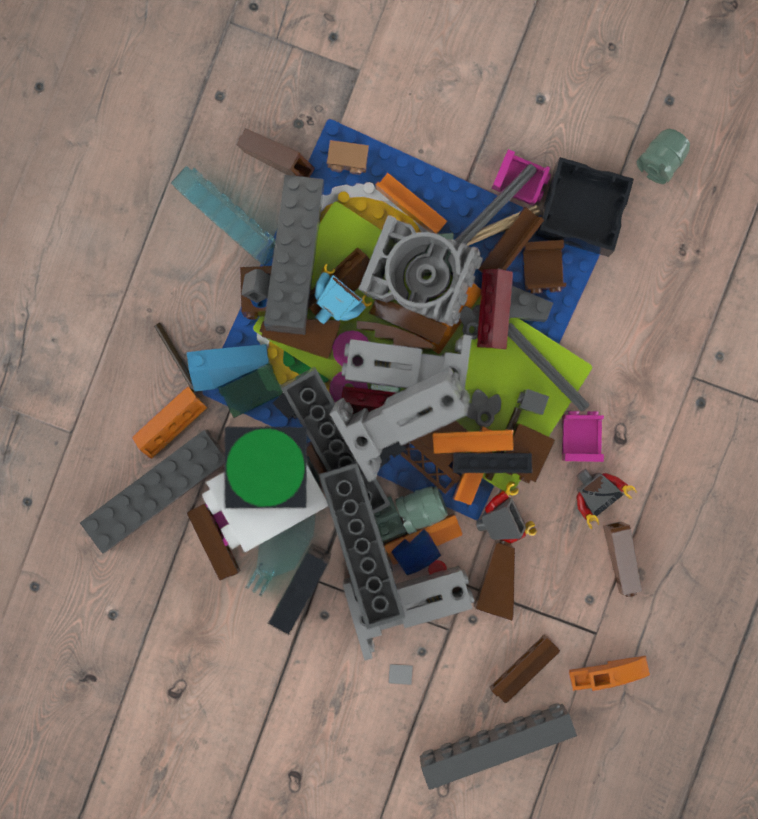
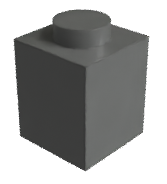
M255 269L245 274L241 295L256 303L267 299L271 276L260 269Z
M524 389V392L519 393L517 403H520L518 408L543 415L549 396Z

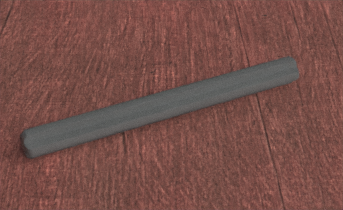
M529 164L455 241L460 244H467L536 174V167Z
M509 323L508 336L580 411H585L589 407V403L512 323Z

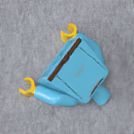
M326 264L321 270V275L316 283V303L322 309L315 318L325 324L331 316L337 321H347L358 317L372 302L370 301L366 304L364 301L366 295L359 298L333 275L335 268L331 272L327 271L326 267L328 264Z

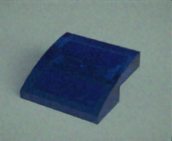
M424 529L411 542L404 539L391 551L407 576L426 568L442 556L431 536Z

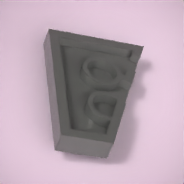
M512 286L509 319L517 318L527 321L546 322L553 303Z

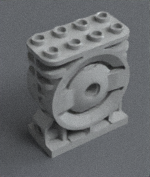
M388 215L359 290L367 297L386 303L396 299L399 304L408 310L453 326L460 319L461 313H459L461 305L464 306L467 301L468 294L466 293L468 287H472L475 276L473 275L476 268H480L482 257H480V252L476 247L471 248L467 244H460L453 239L448 240L430 232L416 233L412 225L398 221L395 217ZM428 246H430V247H429V250H428V253H427V254H423V253L426 252ZM449 251L451 254L448 258V261L453 270V281L451 287L449 288L447 293H445L441 298L429 302V299L441 295L446 290L449 284L450 271L447 264L444 262ZM406 267V283L409 289L412 291L409 301L407 300L409 293L404 285V272ZM431 272L432 277L429 280H424V274Z

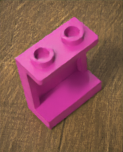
M508 149L491 189L502 192L529 164H532L537 169L536 174L512 198L534 206L536 201L540 202L544 191H541L543 184L547 185L551 174L548 172L551 167L547 166L544 168L515 156V152Z
M568 411V415L562 416V461L604 462V454H602V419H604V415H599V412L587 411V415H580V411Z

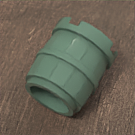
M674 129L663 130L649 144L645 153L639 157L637 166L641 172L645 170L648 173L647 178L659 184L668 183L673 177V173L683 164L690 151V143L682 133Z
M430 486L421 490L418 489L405 497L401 496L395 500L399 515L404 521L403 525L409 534L416 532L417 529L432 526L445 519V516L448 515L438 487Z

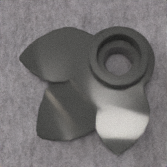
M480 304L476 305L472 310L467 306H464L461 310L460 320L463 324V334L472 336V340L478 337ZM471 326L475 329L472 334L469 332Z
M477 389L472 396V403H469L466 416L474 419L479 426H490L494 422V415L501 409L500 396L494 395L488 399L484 392ZM482 414H486L488 416L487 421L481 420Z

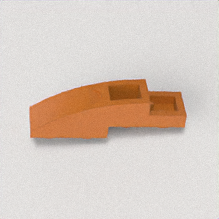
M646 656L607 661L605 665L569 670L573 691L592 688V691L612 688L650 675Z

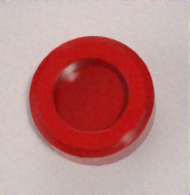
M434 560L428 566L429 575L447 570L446 564L441 560Z

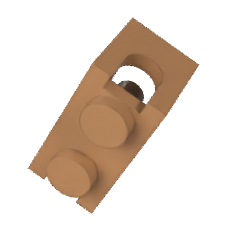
M330 140L327 159L328 168L335 172L349 170L350 173L360 175L361 172L366 173L369 145Z

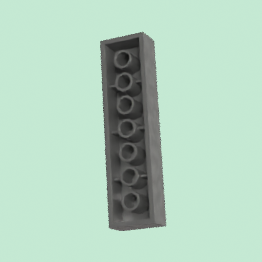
M285 175L264 320L267 331L305 335L324 193L323 179Z
M313 367L280 385L301 425L307 427V435L327 471L358 463L330 415L335 402L316 368ZM360 468L375 514L391 504L377 478L368 482Z
M203 430L81 521V526L102 554L108 552L225 464V452L210 432Z
M355 463L320 474L319 477L366 629L405 618V612L359 464Z
M555 703L544 711H533L530 716L524 718L523 716L517 717L511 723H500L492 730H481L473 737L465 736L460 738L459 742L453 744L446 743L440 749L434 751L430 749L423 752L420 756V764L428 789L440 787L576 737L577 734L570 714L563 704Z

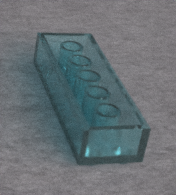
M185 166L171 182L181 195L262 266H265L274 255L275 238L267 231L263 233V229L252 218L248 220L249 217L239 206L234 208L235 205L224 193L219 195L220 192L217 190V187L209 180L207 181L195 168L191 170Z

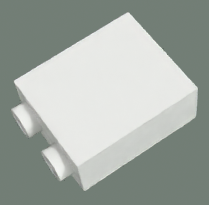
M308 466L306 475V508L224 509V473L206 482L210 490L202 494L205 503L213 515L221 510L229 524L221 528L229 546L234 549L241 545L244 552L328 506L327 500Z

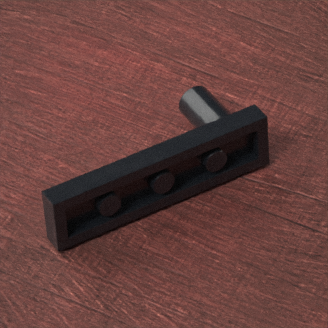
M453 453V473H532V453Z

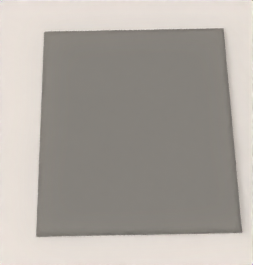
M390 664L389 683L411 685L413 666Z

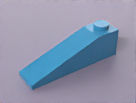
M267 344L187 352L189 373L195 392L216 389L240 376L269 364Z

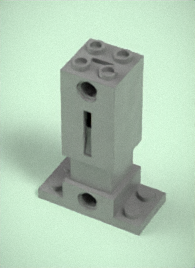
M463 335L460 339L456 340L455 352H458V354L445 352L442 356L421 354L422 349L350 339V344L346 343L344 356L348 357L347 364L343 363L342 376H345L347 381L407 389L451 368L458 374L461 381L459 384L462 390H464L472 336ZM360 357L363 360V364L358 367L354 366L352 359Z
M451 368L388 397L383 406L371 412L365 408L353 414L350 403H346L344 398L336 401L330 415L368 482L376 479L381 466L380 454L384 447L397 441L403 445L467 414L470 401L469 394L465 389L462 390L459 384L461 383L460 378L456 372L453 373Z
M459 566L397 583L396 587L405 612V618L371 629H366L351 577L344 579L343 588L364 660L372 659V652H375L373 638L381 636L384 629L401 624L404 625V628H408L473 609L471 603H474V598L470 588H466V584H469L465 570H461ZM454 587H461L458 592H452Z

